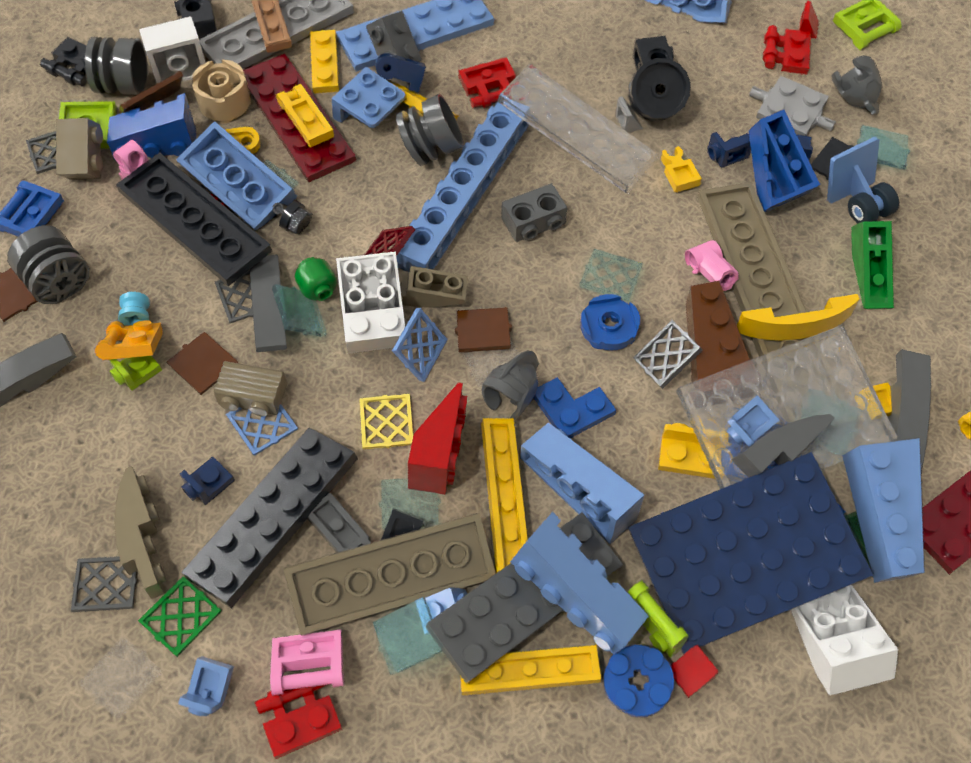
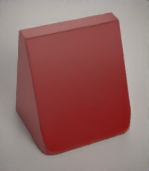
M807 1L800 18L799 30L811 32V38L817 39L819 20L811 1Z
M698 645L693 646L671 665L674 681L688 698L715 679L719 673Z

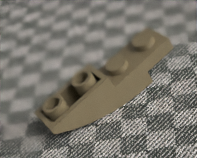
M411 266L409 272L398 270L403 306L428 308L465 303L468 276L415 266Z
M130 466L124 471L116 498V545L121 565L129 576L134 572H139L145 591L151 599H154L164 594L161 583L166 581L161 564H154L151 556L157 553L150 535L158 532L154 522L160 520L154 503H147L145 494L150 493V489L144 475L138 477L133 467Z

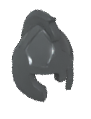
M869 56L856 57L852 60L855 68L845 73L842 77L838 71H835L831 76L832 81L840 95L850 105L866 107L872 115L878 114V99L882 91V79L878 67Z
M527 350L518 354L510 362L494 368L482 384V396L491 410H496L501 402L499 392L511 399L510 402L517 406L516 411L510 417L514 418V420L531 403L538 388L536 371L540 364L533 351Z

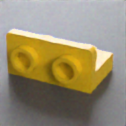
M682 423L665 424L661 437L658 470L721 480L728 433L720 432L714 428H691Z

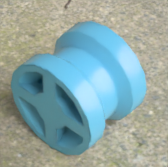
M127 292L120 296L119 305L122 309L118 314L119 322L128 326L138 321L149 320V313L146 311L150 305L148 296L140 292Z

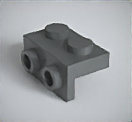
M403 11L381 17L366 25L377 56L383 53H390L414 61H422Z

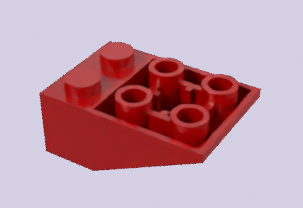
M458 382L414 433L408 460V490L446 495L447 484L454 485L456 461L460 452L462 429H464L468 396L462 395L463 383Z

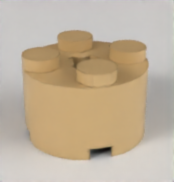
M222 60V63L217 64L209 61L199 66L193 73V91L199 110L205 117L221 123H230L233 119L246 112L251 104V98L246 77L240 65L230 60Z

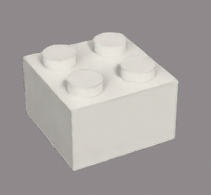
M192 17L139 29L157 84L179 71L183 74L182 82L192 80L195 70L206 63Z

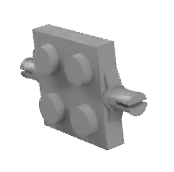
M780 76L775 86L768 92L753 86L749 93V96L763 101L756 118L762 119L785 109L796 135L807 136L808 132L816 125L831 132L836 121L822 116V110L829 96L783 76Z

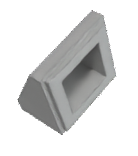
M623 96L619 97L616 118L624 133L643 129L634 110Z

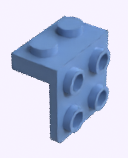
M365 67L331 98L333 119L342 123L351 114L368 127L375 128L405 100V93Z

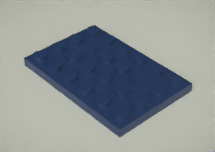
M812 452L628 527L664 612L678 628L682 627L689 635L681 648L683 654L695 645L702 647L873 576Z

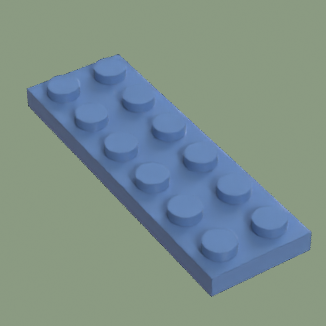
M431 0L401 10L404 13L418 51L494 25V18L482 0ZM380 18L336 32L337 39L356 72L363 70L365 67L375 66L378 56L366 25Z

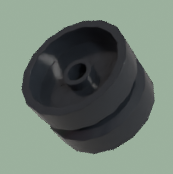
M656 58L646 62L633 74L628 85V100L631 108L638 116L649 121H662L676 115L685 107L690 97L691 83L688 74L679 63L669 58ZM661 86L664 91H662L660 94H657L655 92V87Z

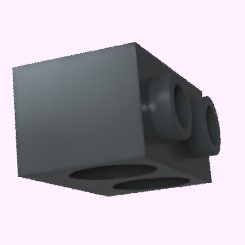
M552 183L502 202L501 218L515 242L524 239L531 240L539 233L547 230H557L566 223L567 206Z

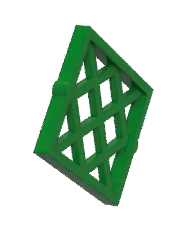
M183 576L138 622L154 636L156 641L161 642L178 657L222 611L205 596L203 591H199ZM189 586L195 592V597L183 598L184 587ZM179 588V598L168 599ZM200 601L208 603L211 606V611L199 612ZM195 602V613L183 614V603ZM178 603V614L166 615V605ZM162 605L161 616H151ZM199 617H208L199 626ZM184 618H194V629L182 630V620ZM178 619L177 630L165 631L166 620ZM149 621H161L160 632H155L149 627ZM192 634V635L182 644V635ZM177 635L176 647H171L165 641V636Z

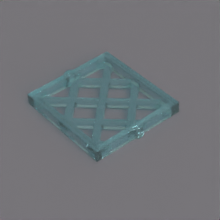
M594 249L588 264L585 266V272L579 287L604 295H617L621 297V300L629 302L633 289L637 285V279L643 263ZM602 256L612 260L605 262ZM598 257L601 264L593 267L591 265L592 261ZM617 263L620 270L612 273L608 266ZM622 263H626L631 266L624 268ZM604 268L608 275L599 278L596 270ZM636 269V275L631 279L627 271ZM592 273L595 280L585 281L587 274ZM623 273L626 281L618 284L614 276ZM610 278L614 285L605 288L602 281ZM598 283V285L600 286V288L595 287V286H592V285ZM630 284L629 293L625 294L621 287ZM617 289L620 294L611 291Z

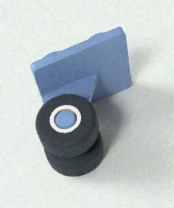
M872 137L830 159L827 200L830 203H834L849 195L853 196L848 201V211L857 224L877 221L879 216L887 217L895 213L899 208L898 194L890 184L881 182L871 188L869 187V185L875 182L880 142L876 137Z

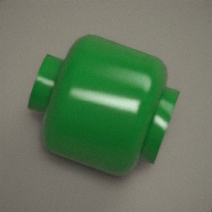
M310 257L303 260L298 265L294 275L300 291L308 300L324 301L330 298L338 284L337 277L329 263L321 258Z

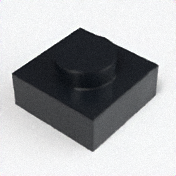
M393 508L381 540L419 530L424 519Z

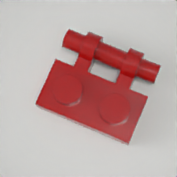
M775 25L769 26L764 35L766 48L763 51V61L765 62V68L773 69L775 63L782 64V72L807 75L810 60L811 32L785 29L784 36L777 32L778 28ZM776 47H782L783 52H778Z
M507 57L458 70V78L467 96L478 94V96L470 98L472 108L480 106L483 108L490 107L492 103L498 102L500 98L511 101L514 97L522 95L520 85L510 86V84L516 83V74ZM500 88L498 91L488 92L490 89Z
M326 685L284 690V694L272 695V692L269 691L266 697L255 701L259 715L272 709L276 718L263 723V727L275 759L342 730L330 696L327 695L318 700L314 696V691ZM303 696L306 705L286 713L284 704Z

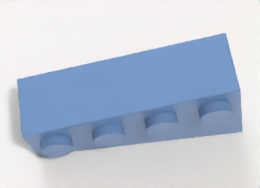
M548 422L521 445L520 459L578 514L583 512L598 533L609 544L616 540L637 520L644 494L568 438L561 429L555 428Z
M920 438L861 445L842 455L874 583L904 579L924 573Z
M552 512L510 562L515 566L519 576L527 581L531 580L541 589V594L547 601L552 604H558L567 612L568 619L574 625L586 629L601 649L616 654L628 644L649 616L619 583H609L606 579V569L598 560L586 558L579 549L582 543L573 533L567 537L557 526L561 520Z

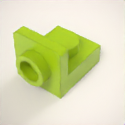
M152 356L125 358L120 362L117 359L109 360L113 367L109 372L120 386L125 383L131 391L162 371L160 365Z

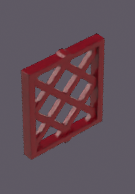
M413 226L382 230L364 255L379 254L384 251V253L396 252L397 256L416 229Z

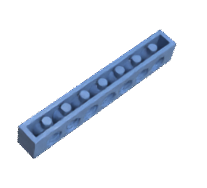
M500 98L495 107H490L486 120L483 124L477 126L473 139L470 143L467 142L464 145L460 158L452 162L444 181H439L431 200H426L418 219H414L411 222L410 226H413L416 230L396 256L398 268L407 272L410 271L411 266L434 270L529 126V108L504 98Z

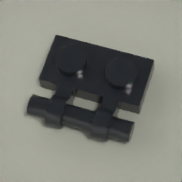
M67 37L52 52L54 59L43 58L40 61V66L46 69L50 75L55 77L59 75L67 83L72 85L78 84L84 87L87 84V77L84 76L86 74L85 51L87 45Z

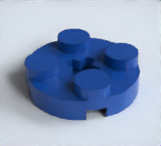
M605 294L593 298L581 314L580 328L582 334L595 349L619 350L625 348L635 341L639 331L640 315L637 308L631 302L628 304L622 301L621 297L617 295ZM606 318H611L612 322H617L614 326H607L604 323Z
M631 645L624 647L609 659L604 672L603 683L609 701L618 710L631 717L642 718L658 713L668 703L674 689V675L669 662L659 650L644 645ZM634 672H640L642 676H647L648 682L644 683V690H637L636 685L629 684V679L634 677Z

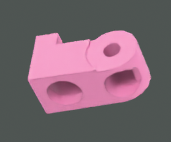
M130 140L113 152V156L119 164L121 171L119 176L121 179H124L149 161L143 149L134 140Z

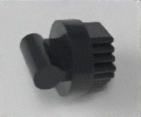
M298 200L291 202L289 205L275 203L272 207L274 213L282 215L279 226L287 232L292 231L299 235L310 224L313 215Z

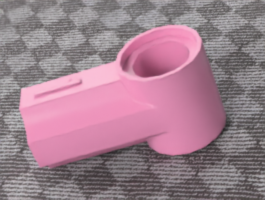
M710 240L685 251V261L688 266L691 265L694 269L692 272L694 274L701 272L710 282L719 281L723 292L731 289L738 280V271L723 258L721 248L716 241Z

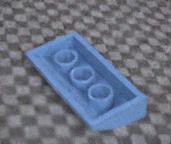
M215 121L176 159L181 166L254 230L261 228L277 215L272 209L275 203L289 205L297 198L294 190Z

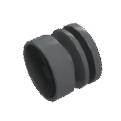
M91 37L88 40L85 51V71L91 90L94 93L107 92L108 94L116 93L117 89L121 94L138 95L144 92L148 77V63L143 42L139 38H118L115 42L110 37H104V39L102 37Z
M440 93L422 102L424 115L415 106L410 107L408 113L402 111L396 114L401 139L419 166L427 164L429 158L432 161L438 158L437 145L446 155L464 146L458 123L448 103Z
M42 225L22 233L11 244L7 253V262L11 269L31 292L35 300L43 304H57L80 291L89 278L90 268L85 259L73 248L71 242L62 231L54 226Z

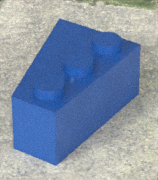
M185 93L177 95V100L165 104L163 101L154 103V107L143 111L137 108L109 117L107 143L112 155L113 152L127 142L134 140L149 158H153L158 153H161L163 156H180L196 140V126Z
M785 109L760 119L749 130L756 191L764 212L802 197L820 186Z

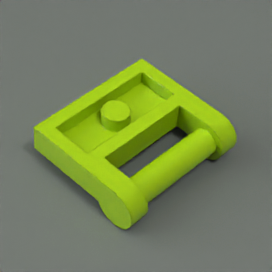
M862 0L836 13L833 22L852 39L853 44L859 50L867 47L869 42L889 32L893 34L902 27L900 19L879 0ZM879 21L884 23L867 33L862 31Z
M640 581L627 593L649 616L642 625L651 634L649 638L653 646L661 653L666 652L672 658L681 651L689 635L682 627L678 628L648 593V586L643 581Z

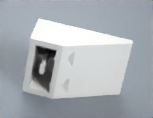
M396 252L336 258L348 353L394 348L405 328Z
M852 585L791 609L815 673L829 696L895 679L898 648Z

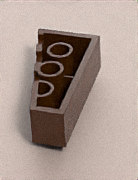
M714 281L691 286L686 301L687 330L690 338L703 350L691 361L693 410L751 398L758 379L720 282ZM689 341V349H693V344Z

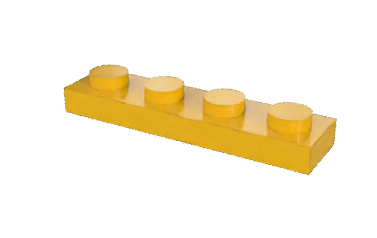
M590 645L506 653L467 684L461 676L460 679L462 696L594 684L601 682L597 646Z

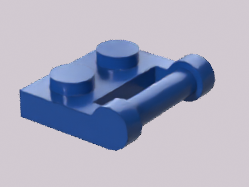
M22 180L16 187L18 191L0 212V231H5L19 237L31 228L46 225L64 202L61 194Z

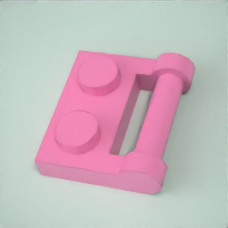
M341 630L272 638L270 672L272 695L284 694V690L328 684H332L333 687L344 686L343 639ZM331 666V670L284 675V672Z

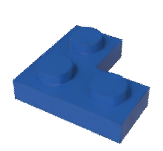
M558 377L539 386L534 396V400L551 425L561 429L568 438H572L616 414L615 407L600 387L573 400Z

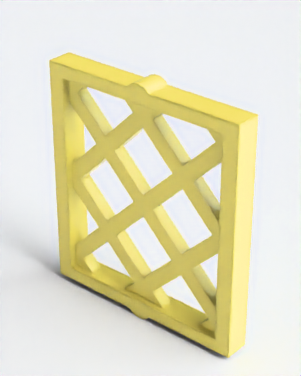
M410 394L360 398L363 449L412 445L413 427ZM401 399L403 401L397 408L389 403L391 400ZM369 402H381L376 410L367 405ZM406 404L408 417L400 411ZM385 406L393 411L387 418L379 414ZM364 408L372 413L366 420ZM396 415L404 419L398 427L390 422ZM375 416L383 421L377 429L369 424ZM407 424L409 427V435L402 431V429ZM386 425L395 430L388 438L380 433ZM365 427L373 432L367 439ZM398 433L406 439L405 441L398 442L391 441ZM376 435L384 440L383 443H370Z

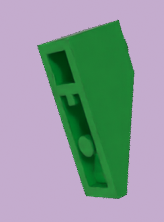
M869 221L856 224L851 227L852 258L863 309L894 308L892 221Z

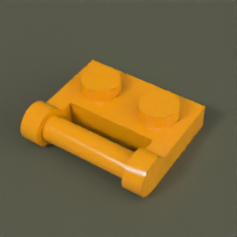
M149 320L138 321L128 326H124L119 321L111 322L106 329V337L98 342L95 354L102 360L153 356L163 335L161 323H152ZM123 340L121 344H116L117 341Z

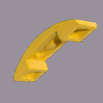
M858 294L829 298L824 310L774 317L771 307L743 311L737 323V328L742 335L765 340H795L812 337L829 331L847 320L852 315L860 298Z

